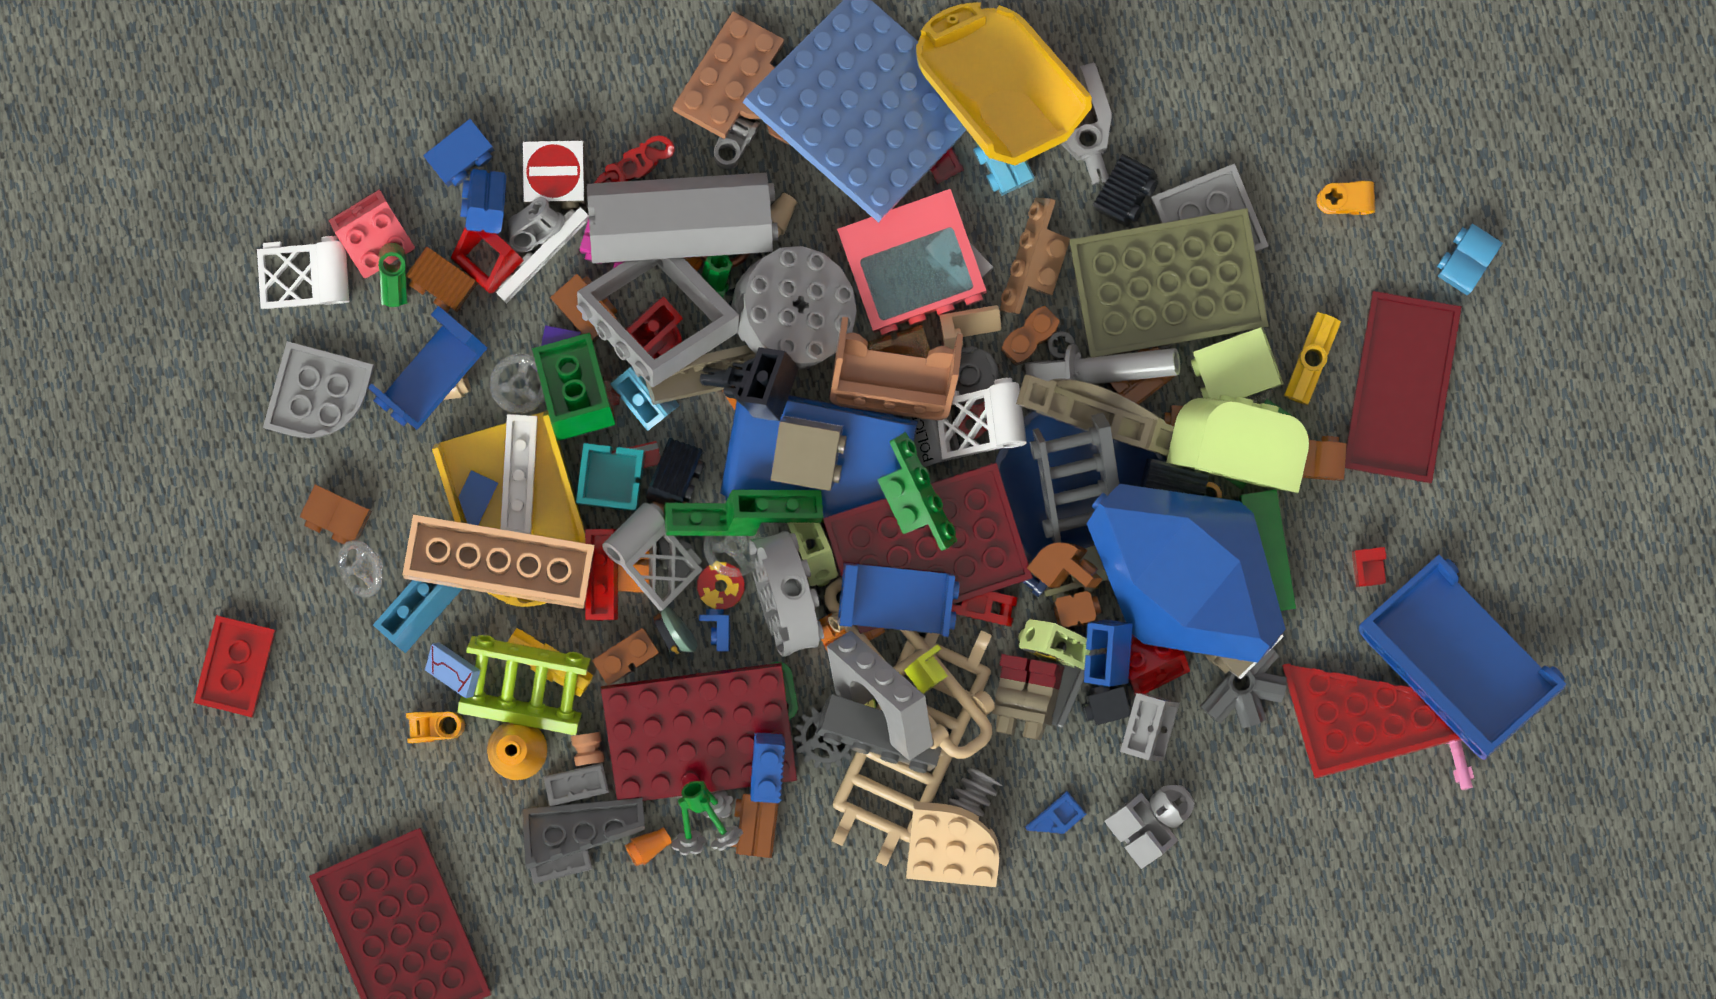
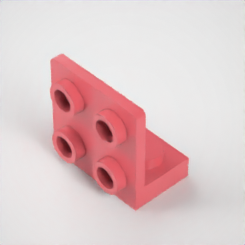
M380 189L329 220L336 236L363 278H368L379 271V251L385 244L397 243L403 247L405 254L415 249L414 244L391 210ZM388 256L384 261L391 264L399 258Z

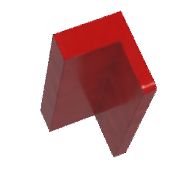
M585 529V544L594 545L585 598V620H618V564L610 559L602 547V544L617 529Z

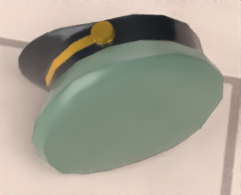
M667 606L660 613L653 616L671 662L681 652L696 651L698 645L694 635L672 608Z

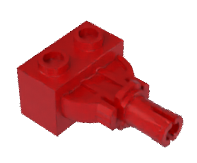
M663 296L650 305L625 330L655 360L682 342L681 334L676 325L683 318Z

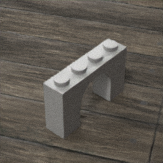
M852 631L827 645L836 696L861 704H866L875 698L885 715L891 745L909 761L933 746L926 698L923 693Z

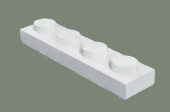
M581 207L576 212L573 209L564 215L565 223L561 230L541 242L542 246L534 254L531 251L522 258L524 261L519 265L520 268L499 286L500 289L496 293L506 304L588 222L589 215Z
M507 414L501 511L502 530L531 534L538 416Z

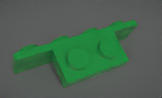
M906 432L899 434L890 440V445L901 468L877 480L903 534L928 524L940 550L948 549L957 542L955 528L948 521L943 510L942 500L935 493L930 483L929 473L922 466L917 456L915 443L908 437Z

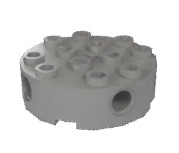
M804 246L779 248L752 264L737 282L731 305L739 314L738 335L742 342L745 340L748 347L756 354L759 347L786 351L798 365V370L808 369L835 354L842 316L848 317L846 334L852 333L857 312L853 288L841 267L824 253Z
M785 530L775 535L754 538L749 542L750 557L755 566L752 571L763 614L771 636L774 635L776 648L783 657L802 649L816 648L819 645V641L824 638L821 623L817 621L815 613L816 607H819L818 596L815 589L810 590L807 578L811 577L808 562L806 559H800L798 554L799 545L795 533L789 534Z

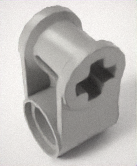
M739 116L725 139L719 137L715 145L714 158L716 164L726 170L735 168L741 161L747 147L752 143L761 123L758 121L753 123ZM724 148H732L736 155L732 160L726 161L720 158V151Z
M545 198L535 199L529 206L513 215L508 221L511 248L521 253L532 250L535 246L561 230L565 223L564 215L550 208Z

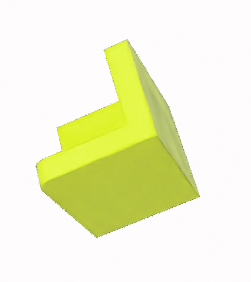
M938 644L918 657L904 670L916 688L923 694L948 676L934 657L941 650Z

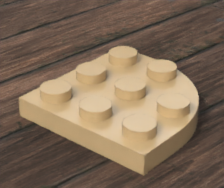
M914 801L906 879L996 887L1000 850L993 830L991 828L988 829L981 823L979 816L961 807Z

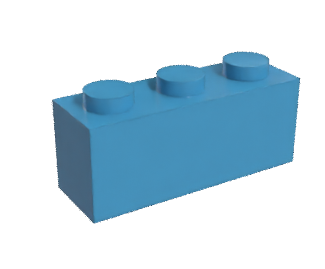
M412 580L373 626L406 653L463 588Z

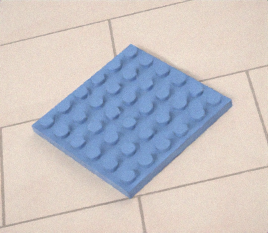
M843 0L743 101V104L878 223L967 131L921 72L916 54V44H918V41L872 0Z

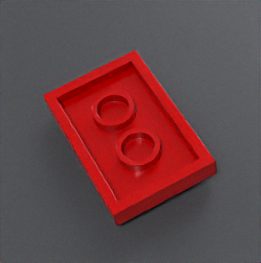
M216 615L194 703L254 718L276 630Z

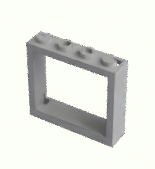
M684 258L625 261L577 291V308L582 313V319L585 321L589 320L600 338L608 340L614 347L618 357L622 360L626 359L633 367L635 374L638 377L642 376L652 388L738 333L739 314ZM658 265L706 314L712 323L654 360L599 301Z

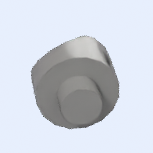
M1182 785L1163 786L1150 797V806L1154 815L1160 822L1171 828H1176L1187 820L1195 804L1190 793ZM1180 798V801H1182L1183 803L1177 806L1175 804V801H1177Z

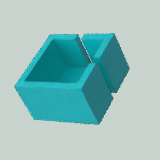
M584 443L576 503L583 506L635 512L639 508L641 485L636 483V479L642 480L644 450L617 447V455H613L611 446Z

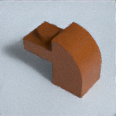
M1061 542L1050 544L1043 548L1027 567L1029 571L1051 588H1060L1070 574L1085 587L1096 588L1103 580L1096 573L1098 568L1083 558L1088 550L1075 544Z

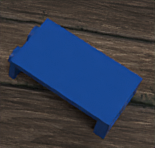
M439 306L432 312L431 316L443 326L388 390L383 393L372 383L368 387L376 395L373 401L386 412L390 408L394 411L390 416L403 427L409 423L418 430L488 348Z
M844 563L837 623L839 626L852 627V625L936 633L949 637V630L955 629L956 612L952 611L953 599H958L959 582L955 581V575L950 573Z

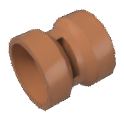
M600 732L571 736L572 746L578 752L574 756L575 766L605 762L603 752L598 749L602 741Z

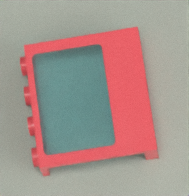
M951 189L892 209L879 223L873 217L837 229L874 333L880 331L881 336L897 331V325L907 321L910 326L927 320L925 315L937 311L938 316L955 310V304L965 301L966 305H971L982 301V295L987 293Z

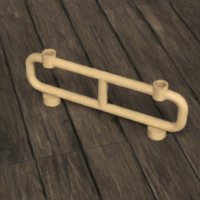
M839 577L826 588L824 595L825 604L832 614L828 618L829 625L836 632H840L843 629L847 633L852 631L882 657L863 633H859L857 625L849 627L839 626L837 623L839 603L836 596L841 591L842 578ZM900 630L917 650L893 667L901 675L905 674L904 670L911 663L931 649L917 631ZM935 655V659L948 675L942 682L980 728V734L967 745L958 747L949 739V733L946 728L941 724H937L928 713L933 746L930 748L935 749L940 746L949 756L956 759H965L974 755L990 741L992 725L986 715L995 709V705L990 695L983 690L970 697Z

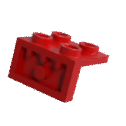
M1132 635L1129 683L1135 696L1136 693L1147 694L1190 672L1183 650L1143 644Z

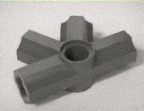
M1271 649L1245 674L1246 683L1241 689L1234 687L1233 679L1236 675L1228 671L1224 675V679L1200 707L1219 724L1222 723L1233 709H1235L1241 728L1251 727L1265 721L1266 717L1260 699L1282 703L1286 692L1287 677L1265 673L1279 655L1275 650Z

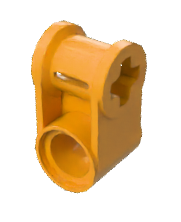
M1374 182L1330 183L1317 195V207L1326 214L1366 215L1375 213ZM1330 192H1332L1333 197L1338 198L1333 205L1331 200L1325 198Z
M433 711L406 713L410 727V738L407 739V743L454 739L462 735L465 730V721L456 712L433 713ZM447 717H452L457 722V728L452 734L446 733L443 729V722Z

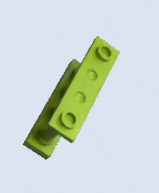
M488 635L471 637L466 653L477 655L475 667L480 670L473 697L464 698L461 696L457 713L565 734H577L582 716L581 712H576L572 709L578 674L586 675L591 658L584 657L577 652L561 653L498 641ZM489 657L507 660L502 693L499 697L486 695L484 692ZM518 663L536 666L532 697L529 702L518 701L513 698ZM548 668L566 671L561 706L558 708L545 706L543 703Z

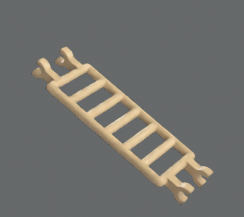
M982 630L969 657H965L939 645L941 650L936 654L937 657L977 675L970 692L965 690L970 697L978 691L984 690L991 675L990 668L981 664L980 661L992 635ZM927 633L925 638H922L930 648H933L937 645L936 641L939 634ZM908 639L896 665L916 650ZM942 681L933 687L954 697ZM877 704L876 709L882 710L880 705ZM927 705L928 713L934 721L952 730L949 739L958 746L971 719L968 712L962 707L956 719ZM942 749L937 766L932 774L929 772L920 773L913 771L909 768V764L900 761L897 764L883 761L880 759L881 755L869 752V754L855 752L833 800V807L844 813L832 842L843 846L854 820L858 819L888 833L876 858V862L887 866L898 840L901 839L910 843L912 819L906 829L847 802L853 786L856 785L910 811H913L914 801L932 803L953 758ZM866 757L926 784L927 786L920 801L859 774Z

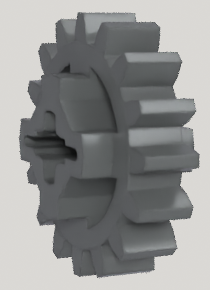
M814 707L811 708L813 716L809 718L803 714L801 717L806 723L804 726L796 725L795 727L801 731V736L794 737V741L802 743L797 752L805 751L807 753L804 759L805 762L814 759V768L816 769L821 763H825L826 769L830 770L832 762H835L839 768L842 767L841 758L852 759L848 753L849 749H852L851 745L846 744L840 753L835 744H832L834 751H831L830 746H827L825 742L820 744L818 738L821 735L816 734V732L814 738L806 740L809 726L814 722L818 729L822 712L818 713ZM818 747L827 750L830 758L819 757L812 750Z

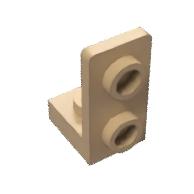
M997 305L939 315L944 346L954 349L957 333L967 337L996 332L1002 329L1000 310Z

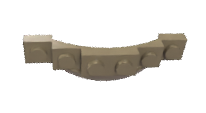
M1031 375L1024 376L1016 402L1017 405L1035 410L1037 413L1056 419V421L1085 431H1089V428L1093 427L1091 415L1104 413L1111 426L1112 439L1168 457L1174 426L1166 424L1162 418L1135 402L1100 386L1066 378L1045 381Z

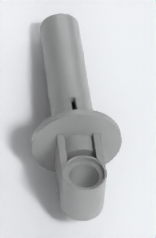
M1071 344L1067 347L1065 359L1025 363L1026 375H1031L1045 381L1066 378L1090 384L1176 376L1180 373V359L1176 348L1082 358L1078 346Z

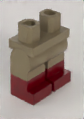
M1002 654L999 687L995 697V709L992 711V714L997 715L996 732L1014 735L1017 720L1026 721L1023 737L1041 741L1046 725H1052V715L1055 710L1065 667L1058 664Z

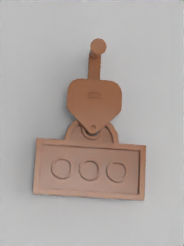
M732 12L673 105V111L723 139L727 137L739 116L749 119H760L743 104V101L775 68L771 64L783 47L784 39ZM767 125L768 132L771 136L790 145L770 126Z

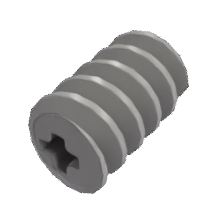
M968 768L967 771L971 775L972 780L962 778L961 782L966 789L956 788L954 792L959 797V800L949 798L948 803L983 817L984 812L979 806H990L991 803L986 795H997L992 785H1003L978 769Z

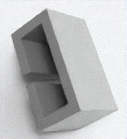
M1142 793L1122 805L1104 821L1120 843L1122 841L1126 842L1127 846L1124 848L1141 869L1163 855L1179 841L1168 826L1160 822L1154 815L1150 803Z

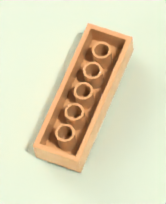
M413 515L402 575L404 579L584 609L594 545Z

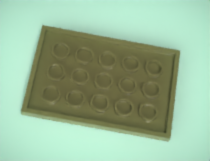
M1247 208L1069 240L1090 358L1250 331L1260 327H1269Z

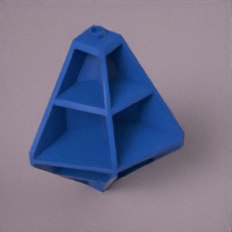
M1119 484L1108 496L1102 493L1092 505L1095 511L1087 522L1088 529L1124 619L1127 623H1133L1132 635L1143 644L1258 663L1286 630L1254 513L1240 501Z

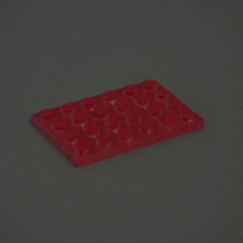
M996 462L931 483L935 493L942 500L943 510L948 521L953 524L956 531L957 542L943 551L940 550L928 524L903 534L886 498L823 518L841 578L844 563L950 573L955 575V581L959 582L958 599H953L952 604L1033 578L1031 571L1027 569L1029 564ZM857 625L860 634L878 628Z
M782 663L601 686L617 800L643 798V801L682 796L683 787L693 781H704L710 792L751 787L755 733L782 734L785 737L782 782L797 781Z
M418 828L309 876L361 999H483L492 995L422 828Z

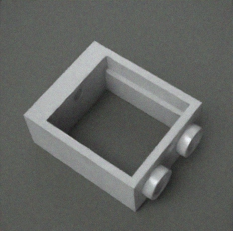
M1136 693L1120 752L1146 760L1164 761L1180 703L1154 695ZM1163 726L1167 727L1166 733L1161 732Z

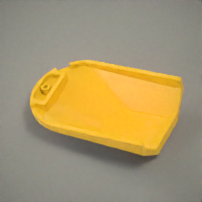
M981 2L956 5L933 16L921 30V36L918 44H916L917 61L921 72L988 158L1016 166L1067 141L1092 108L1090 93L1029 23L1019 14L999 5L997 9H981Z

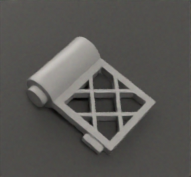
M643 503L602 544V547L610 559L624 568L657 609L661 611L702 571V568L699 566L702 561L691 548L686 550L675 536H666L664 512L659 506L654 503ZM662 536L669 543V556L656 555V542ZM640 558H649V576L640 575L633 565ZM656 559L669 560L668 577L656 576ZM675 560L684 561L691 569L684 578L675 577ZM656 580L668 581V594L662 600L655 592Z

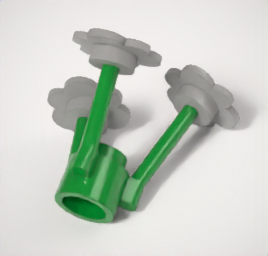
M693 781L685 785L681 793L683 797L678 800L682 810L684 833L682 832L677 835V839L671 844L672 848L680 851L681 855H688L689 853L699 854L703 851V845L707 843L706 838L701 836L699 831H691L688 809L695 813H702L706 818H710L719 831L716 835L717 839L711 843L713 849L722 851L727 847L737 844L740 840L739 837L743 834L742 829H739L737 826L724 827L720 821L721 817L727 818L731 815V805L734 803V798L728 796L725 790L717 791L713 795L707 789L704 781Z

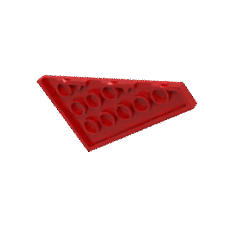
M1289 663L1282 665L1284 675L1287 677V686L1314 779L1461 740L1411 687L1392 685L1382 681H1371L1335 672L1330 673L1315 668H1304Z

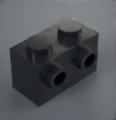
M1109 686L1090 689L1091 695L1085 697L1086 703L1081 704L1085 721H1091L1093 726L1127 718L1131 714L1124 687L1112 690Z

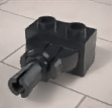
M762 347L758 348L755 358L744 363L734 362L732 364L733 367L717 369L705 366L702 371L708 373H701L700 382L703 386L724 388L723 393L725 396L736 399L754 418L774 421L781 420L799 369L798 365L786 351Z

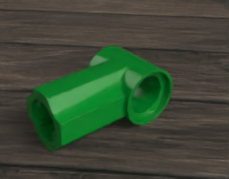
M387 243L380 249L378 260L381 305L400 307L407 304L406 254L401 245ZM388 256H396L400 261L397 264L391 265L386 263L384 259Z
M728 255L708 256L701 276L723 298L730 286L727 281L733 263L729 260Z

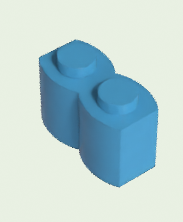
M1473 223L1468 229L1464 227L1460 229L1453 240L1457 246L1451 254L1446 251L1437 265L1441 269L1437 276L1466 295L1472 292L1503 244Z

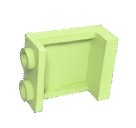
M1262 327L1193 352L1195 359L1191 360L1196 377L1202 376L1205 387L1201 388L1203 398L1220 400V395L1245 398L1270 388L1273 389L1284 385L1265 330Z

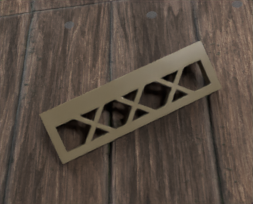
M748 345L702 355L653 388L645 380L652 405L723 390L724 388L703 386L701 384V373L708 374L702 371L703 368L708 366L717 369H727L729 366L733 367L732 364L734 362L744 363L755 358L754 355L756 353Z

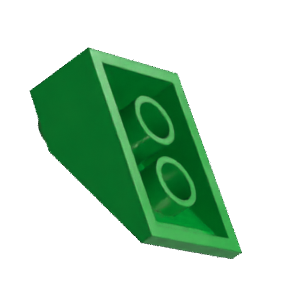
M590 333L532 348L548 414L557 441L615 425Z

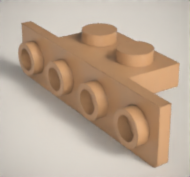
M1036 197L1034 203L1030 206L1027 225L1019 240V250L1010 268L1011 275L1007 287L1002 293L1000 311L1020 314L1028 288L1047 295H1053L1070 240L1068 237L1047 229L1056 200Z

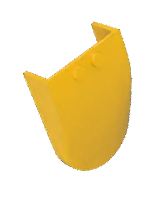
M548 410L533 414L531 416H538L531 535L585 543V530L579 507L576 503L574 489L560 441H557L551 425ZM506 423L434 444L432 451L455 522L468 524L458 497L472 470L498 483L478 526L501 529ZM488 593L506 602V604L531 607L546 604V602Z

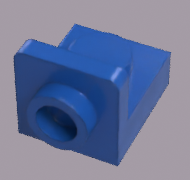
M706 609V615H699V621L717 622V627L711 628V645H717L718 652H730V615H724V609Z

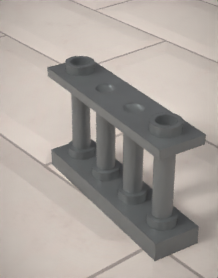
M1104 413L1091 415L1093 427H1090L1089 431L1049 441L1044 440L1039 428L1033 429L1034 441L1030 442L1033 459L1038 460L1047 519L1042 521L1046 538L1051 537L1054 543L1061 542V531L1086 526L1094 513L1093 511L1058 520L1057 505L1099 496L1102 493L1108 496L1119 485L1111 426ZM1092 443L1093 446L1096 445L1097 453L1093 454L1092 458L1049 467L1047 453ZM1095 469L1097 472L1100 471L1101 480H1097V484L1055 494L1053 492V479Z

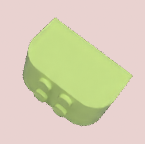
M1220 395V400L1197 398L1185 404L1178 413L1166 462L1265 488L1299 493L1309 449V439L1303 424L1292 416L1278 413L1279 407L1264 403L1257 404L1253 403V400L1234 398L1226 395Z

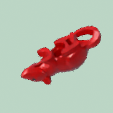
M666 136L651 137L644 144L640 143V147L625 152L623 159L618 163L615 162L605 167L606 171L600 174L594 183L625 182L636 178H643L655 169L659 159L671 158L675 153V146ZM659 141L666 145V149L659 150L648 145Z

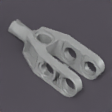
M1093 62L1080 66L1085 78L1087 91L1092 97L1096 113V123L1084 124L1075 129L1068 140L1061 143V145L1077 161H1085L1092 181L1091 184L1098 185L1100 179L1097 172H1099L1102 183H1105L1109 177L1102 155L1107 149L1112 112L1098 69ZM1089 133L1094 136L1096 143L1092 146H1084L1081 144L1079 137Z

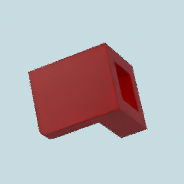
M1385 547L1352 551L1356 587L1386 583L1383 562L1386 559Z

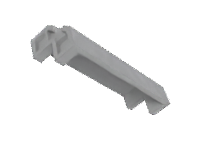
M767 173L587 184L592 263L773 252V241H778L777 223H772L770 201H775L774 183H768Z

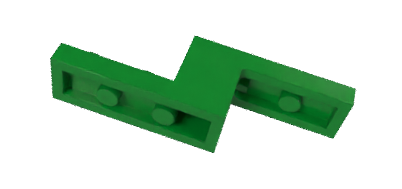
M732 490L726 503H666L664 506L666 536H755L761 523H821L823 520L821 490Z

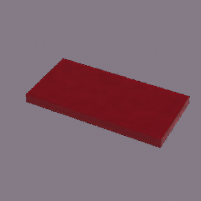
M1376 291L1372 292L1346 442L1345 469L1432 483L1462 306Z

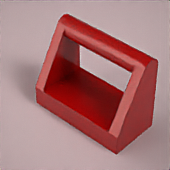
M466 227L451 256V259L488 293L495 292L524 261L496 233H488L484 230H481V232L467 230ZM482 239L500 254L490 276H487L467 257L470 251Z

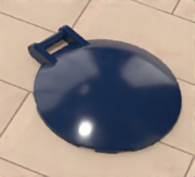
M1035 410L1024 417L1027 443L1014 448H1000L995 459L1023 549L1029 562H1032L1043 548L1054 543L1051 537L1046 538L1042 521L1046 520L1047 516L1038 460L1033 459L1030 442L1034 441L1033 429L1039 428L1045 441L1087 432L1037 413ZM1113 439L1119 484L1140 487L1147 458L1162 462L1167 461L1166 456ZM1092 443L1047 453L1049 467L1092 458L1093 454L1097 453L1096 445L1093 446ZM1095 469L1053 479V492L1055 494L1097 484V480H1101L1100 471L1097 472ZM1099 496L1057 505L1058 520L1095 511L1092 505ZM1087 525L1060 532L1061 543L1075 544L1084 548L1095 546ZM1032 575V579L1022 581L1032 589L1031 593L1037 597L1047 587L1045 583Z

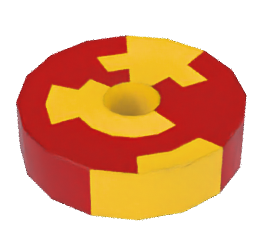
M716 562L708 565L701 572L697 580V591L700 599L713 609L726 610L734 607L744 594L745 582L742 573L735 566L727 562ZM719 580H723L727 584L726 590L722 592L717 591L715 588V584Z

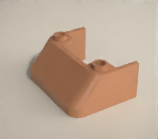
M842 316L830 391V401L833 404L841 407L929 420H943L949 416L959 376L963 334L957 333L954 349L947 346H938L928 352L927 358L867 350L868 342L860 334H846L848 317Z

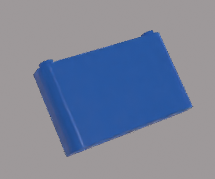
M789 395L782 417L789 416L843 426L842 435L847 436L844 454L839 453L837 465L842 466L839 483H834L831 491L771 481L780 421L754 418L737 401L720 494L724 495L727 501L732 490H821L823 517L886 498L877 479L901 468L890 445V440L906 432L908 437L914 442L918 421Z
M1438 555L1359 625V632L1366 642L1478 757L1485 760L1565 688V677L1554 666L1551 668L1543 666L1541 668L1458 583L1457 573L1459 570L1451 560H1444Z

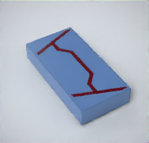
M440 642L432 644L425 671L464 698L473 697L480 670Z

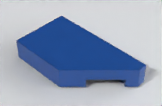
M472 470L458 498L467 523L479 525L498 483Z
M1066 791L1026 825L1025 828L1027 831L1064 834L1087 814Z

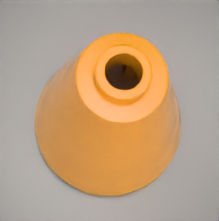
M505 722L497 727L490 736L487 746L488 759L494 770L501 776L511 780L527 779L535 775L545 763L547 757L546 739L538 728ZM511 744L517 747V753L514 756L509 754V746Z

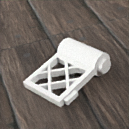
M337 236L321 237V242L316 244L282 247V242L280 241L263 243V249H257L261 309L349 302L346 250ZM300 252H310V264L302 272L292 261ZM292 253L288 258L283 255ZM265 255H278L284 261L275 274H272L266 268ZM288 266L300 275L290 288L278 279ZM266 274L271 277L268 282ZM304 279L312 285L313 298L301 299L294 293L295 289ZM274 282L287 291L279 301L268 302L267 290ZM290 295H291V296L294 297L296 300H287V299H288V298L290 297Z
M1001 378L995 380V385L990 386L988 389L959 395V391H955L952 405L960 408V413L953 424L947 419L937 420L942 460L947 461L995 449L1014 448L1025 445L1027 441L1022 406L1016 404L1020 392L1019 384L1013 382L1012 378ZM984 398L985 410L978 417L970 409L977 399ZM967 414L977 421L968 435L958 428ZM984 426L989 431L990 443L980 445L973 439L980 428ZM956 432L965 440L958 450L951 451L949 441Z

